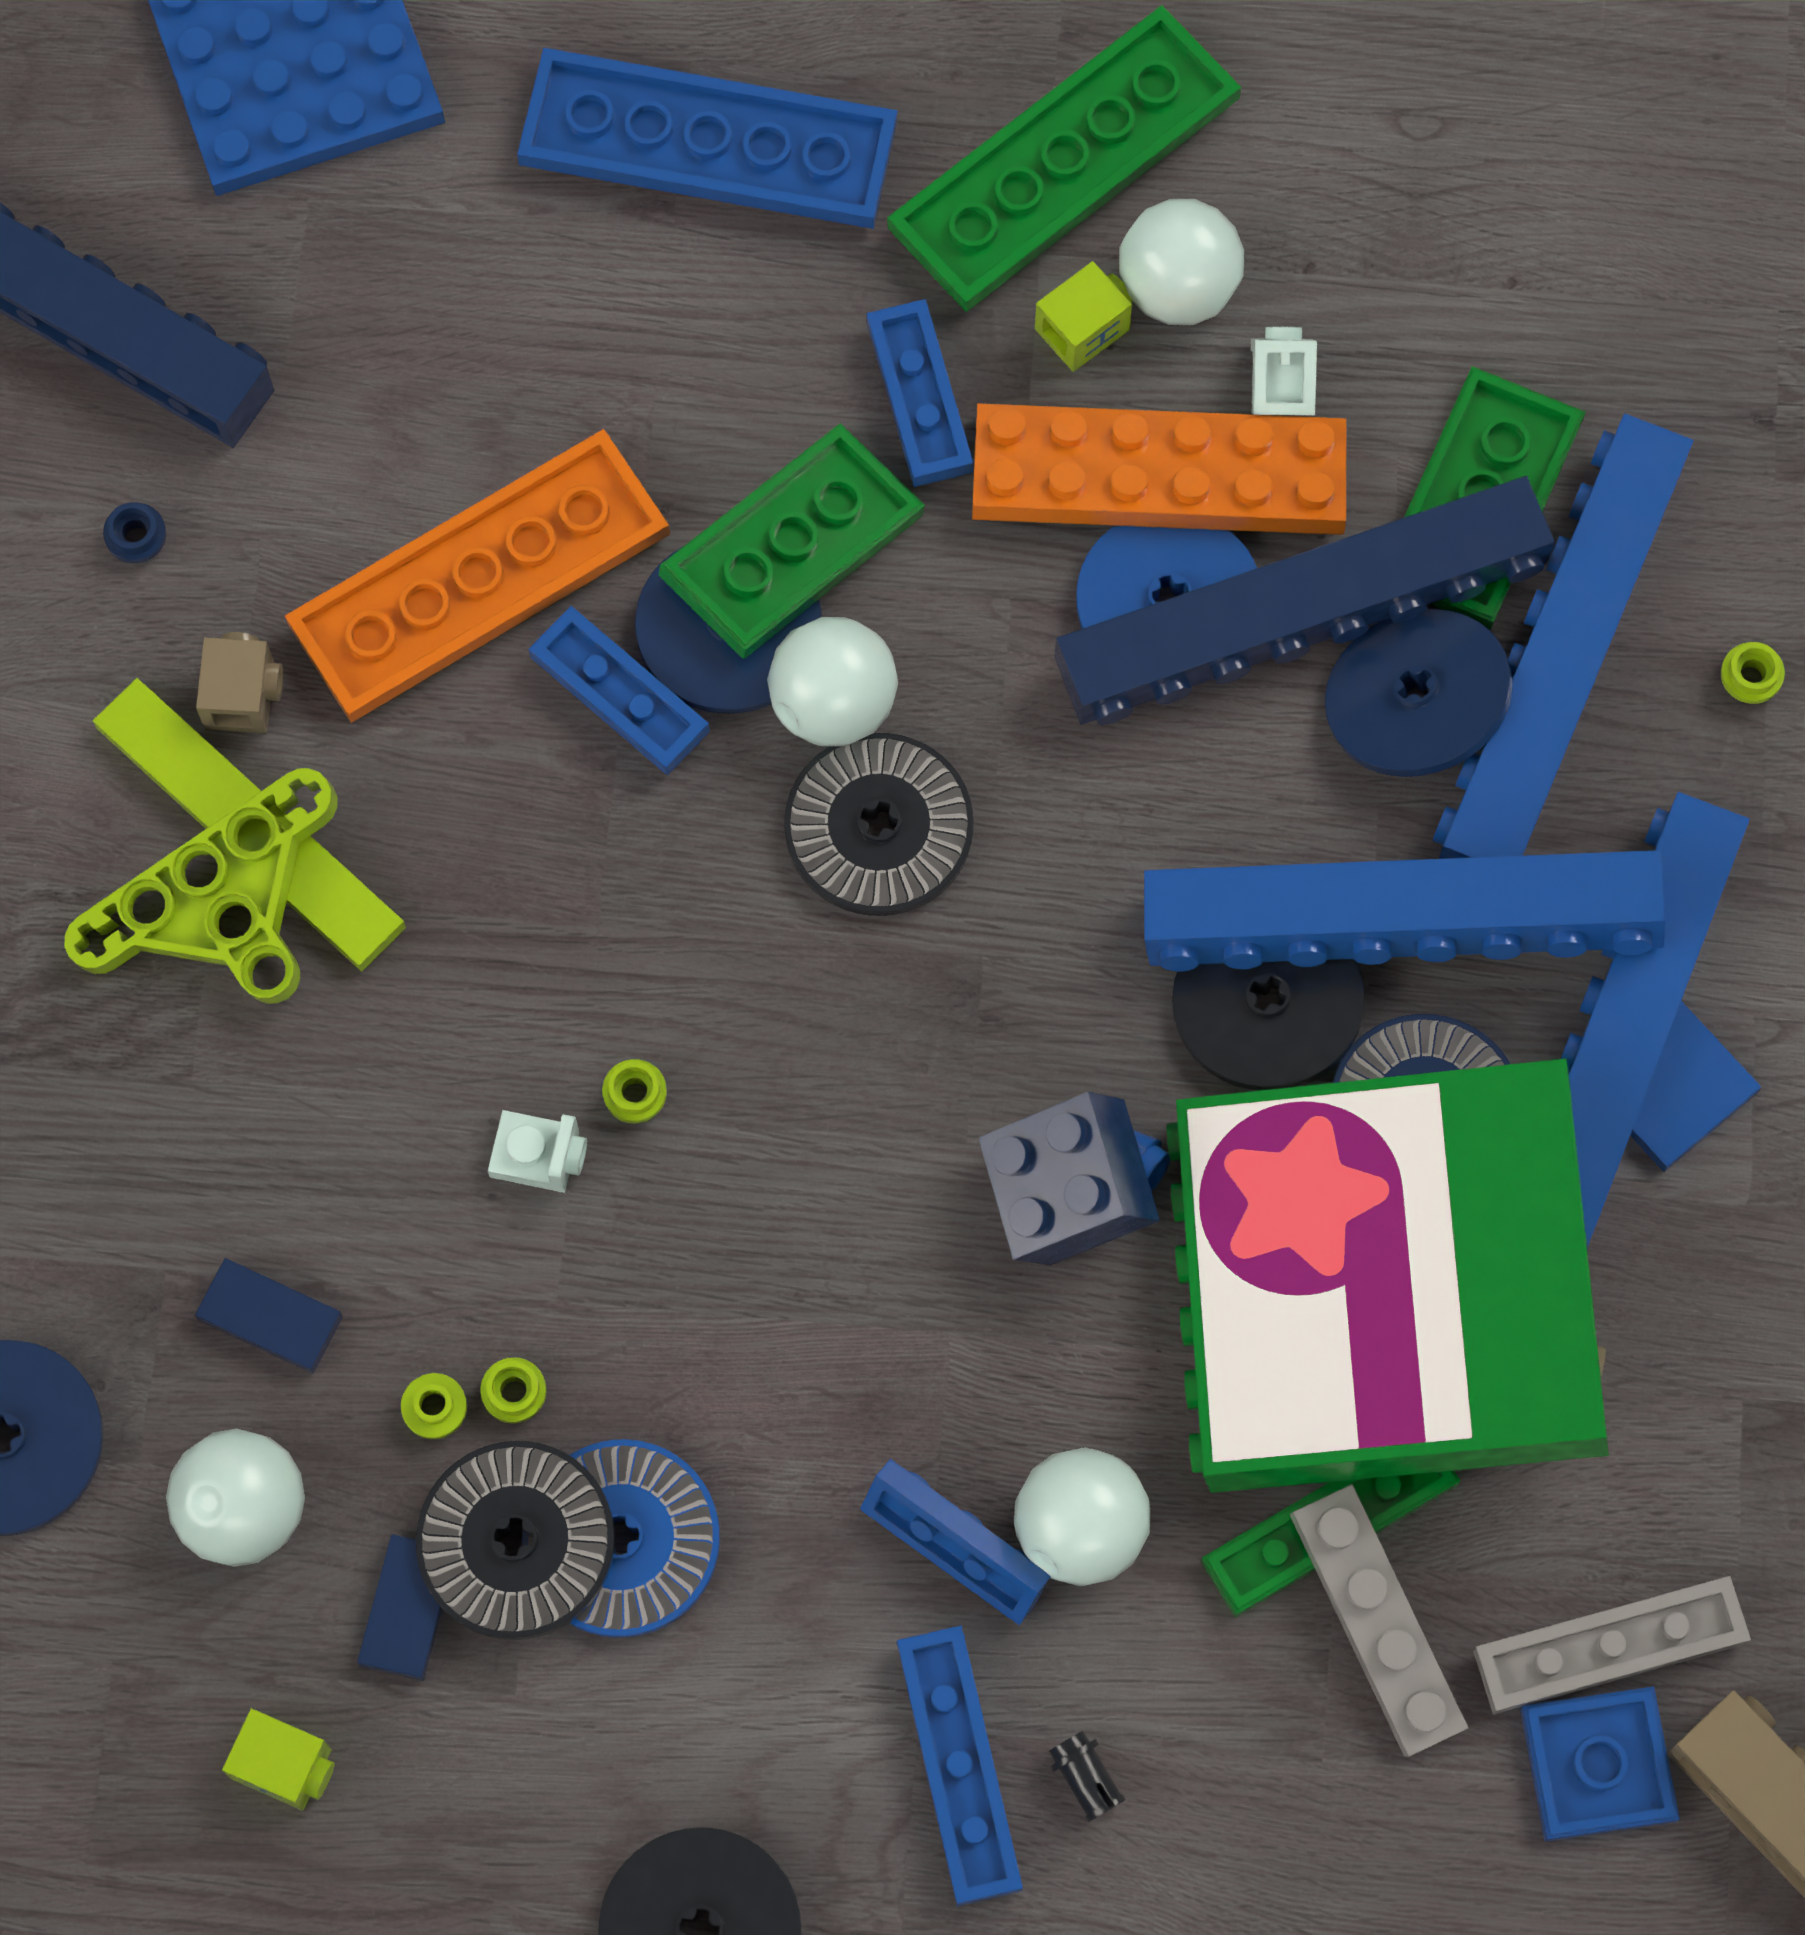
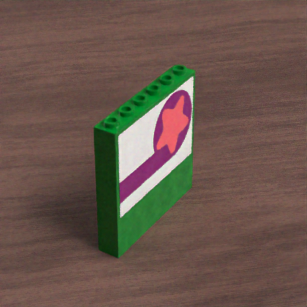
M1567 1058L1176 1099L1177 1122L1167 1123L1166 1130L1170 1160H1180L1182 1183L1171 1184V1201L1175 1222L1185 1221L1186 1244L1175 1246V1257L1179 1284L1189 1283L1191 1302L1189 1307H1180V1326L1184 1347L1194 1346L1195 1369L1184 1371V1383L1188 1409H1198L1200 1433L1189 1434V1453L1192 1472L1203 1473L1211 1493L1609 1456Z

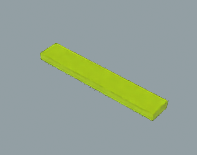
M138 678L92 720L99 732L205 829L261 792L257 786ZM276 804L268 808L282 823L284 831L293 826L284 817L286 813H283ZM252 819L246 822L238 833L240 848L245 851L262 849L270 838V827L268 822L262 819ZM309 836L299 843L286 903L362 972L406 929L405 922L314 838Z

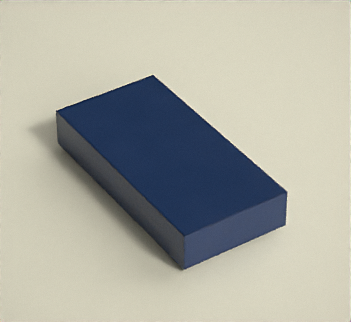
M224 1258L195 1314L199 1321L314 1374L343 1318L341 1311L227 1258Z
M391 1534L357 1663L361 1667L424 1681L443 1609L434 1600L422 1578L418 1566L415 1539Z

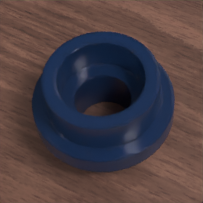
M129 502L118 506L108 516L103 528V537L108 550L114 557L126 563H142L152 559L161 551L166 541V526L161 515L153 507L144 503ZM134 528L146 530L145 537L140 541L131 543L125 540L127 533Z

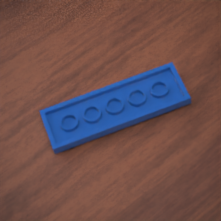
M543 47L517 156L520 166L874 229L897 127L898 110Z

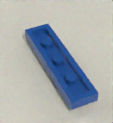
M962 1625L897 1640V1648L956 1905L962 1906L1022 1892L1023 1886Z

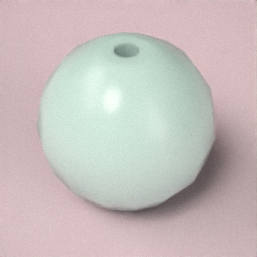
M1168 199L1147 208L1137 218L1124 237L1119 249V275L1133 303L1146 316L1167 325H1195L1216 316L1239 286L1244 276V248L1235 226L1217 208L1196 199Z
M821 617L792 630L776 648L767 678L772 707L781 723L794 735L819 746H845L873 734L889 716L898 687L894 659L884 640L870 628L845 617Z
M231 1429L211 1433L183 1453L170 1474L166 1501L170 1523L186 1547L202 1559L235 1567L259 1563L288 1542L301 1521L305 1495L301 1473L287 1450L270 1437L241 1429Z
M1084 1447L1052 1454L1032 1469L1015 1500L1014 1527L1026 1557L1049 1574L1051 1579L1077 1586H1085L1112 1580L1134 1563L1150 1533V1503L1138 1476L1129 1465L1114 1455Z

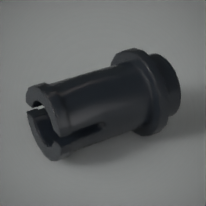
M1081 1731L1049 1751L1055 1761L1050 1767L1053 1772L1060 1769L1087 1815L1085 1816L1086 1819L1090 1822L1126 1799L1118 1791L1094 1750L1099 1745L1097 1740L1094 1739L1090 1742L1084 1731Z

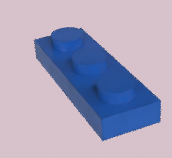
M926 299L866 313L868 330L913 487L973 473L972 456Z
M570 606L528 649L530 658L667 776L710 732L709 723L573 606Z
M889 1459L875 1476L861 1505V1511L1019 1626L1034 1608L1051 1577L1042 1568L1028 1559L1024 1551L1014 1549L985 1528L975 1515L956 1507L930 1488L929 1484L921 1476L905 1470L892 1459Z

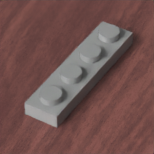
M1353 1485L1347 1486L1290 1513L1289 1515L1404 1757L1412 1756L1468 1729L1465 1719Z
M1728 1576L1476 1646L1473 1652L1494 1715L1745 1645L1751 1638L1731 1577Z

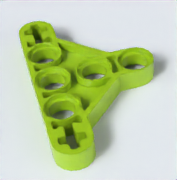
M298 768L287 773L79 915L69 925L65 933L64 947L68 956L82 969L93 974L108 973L141 951L225 965L230 968L240 985L256 1000L266 1004H277L287 1000L296 991L300 982V968L297 960L279 935L299 843L324 827L334 817L338 804V796L334 787L320 772L310 768ZM303 786H306L312 792L321 789L314 797L315 803L318 806L314 811L308 813L302 807H297L284 816L293 825L287 831H284L282 823L268 810L275 803L283 813L293 808L299 802L295 792ZM252 819L267 821L270 827L268 843L257 851L241 849L238 843L240 828ZM200 855L214 857L218 864V872L215 879L204 887L195 888L190 886L185 878L188 863ZM147 891L160 892L165 900V909L162 916L152 923L142 924L137 922L133 915L135 900ZM242 905L247 907L251 913L249 930L238 938L222 936L219 929V920L222 913L232 906ZM117 911L121 920L135 932L129 939L119 930L109 935L103 941L107 951L102 956L97 957L90 951L82 952L90 945L86 937L90 931L95 929L100 934L106 935L119 927L111 919V916ZM268 956L281 958L285 965L283 981L277 987L270 990L257 988L253 981L255 965L261 959Z

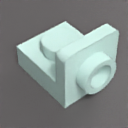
M1265 327V339L1251 338V351L1253 352L1252 414L1315 415L1317 341L1302 339V327Z
M503 1110L488 1167L489 1177L565 1193L569 1174L579 1176L581 1173L587 1148V1138L579 1136L580 1132L576 1117L562 1114L561 1121L559 1122Z

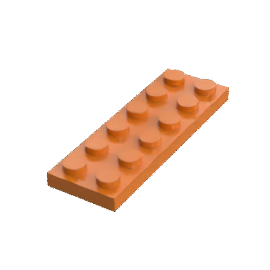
M977 404L972 520L1344 535L1346 526V418Z
M602 429L285 615V619L307 656L352 723L669 536L670 528L605 429Z

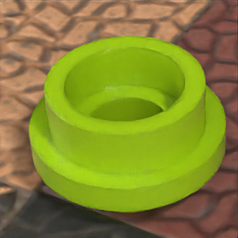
M1746 642L1735 646L1726 655L1721 667V680L1727 692L1735 699L1749 704L1763 703L1773 698L1780 690L1785 677L1784 664L1780 656L1771 647L1759 642ZM1747 667L1757 669L1762 675V681L1751 683L1745 680L1741 670Z
M630 1059L618 1063L607 1073L603 1082L602 1095L606 1108L615 1118L634 1124L646 1122L661 1111L666 1101L667 1088L665 1079L657 1067L644 1060ZM631 1084H640L647 1089V1094L639 1102H629L623 1097L624 1090Z
M511 1357L496 1362L487 1370L481 1382L480 1392L486 1410L494 1418L505 1423L516 1424L531 1419L541 1410L546 1399L547 1388L545 1379L538 1367L528 1360ZM516 1381L526 1386V1393L520 1401L508 1402L502 1397V1391L508 1383Z
M439 1373L425 1374L413 1380L405 1389L401 1399V1413L406 1425L413 1433L425 1439H441L453 1434L463 1423L467 1412V1401L461 1386L451 1377ZM434 1394L442 1396L445 1399V1407L439 1414L427 1415L421 1410L422 1402L426 1397Z

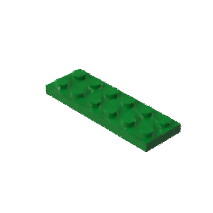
M1161 5L888 216L887 228L965 312H968L1239 100L1242 87Z

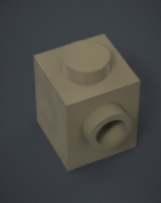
M243 632L225 633L222 635V638L204 637L196 710L204 729L267 733L270 702L280 701L283 688L282 664L274 663L267 641H260L258 637Z

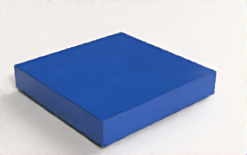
M1682 1001L1630 1135L1663 1172L1668 1170L1746 1104L1761 1089L1760 1084Z
M1654 1686L1521 1707L1520 1712L1544 1842L1676 1823L1680 1820Z

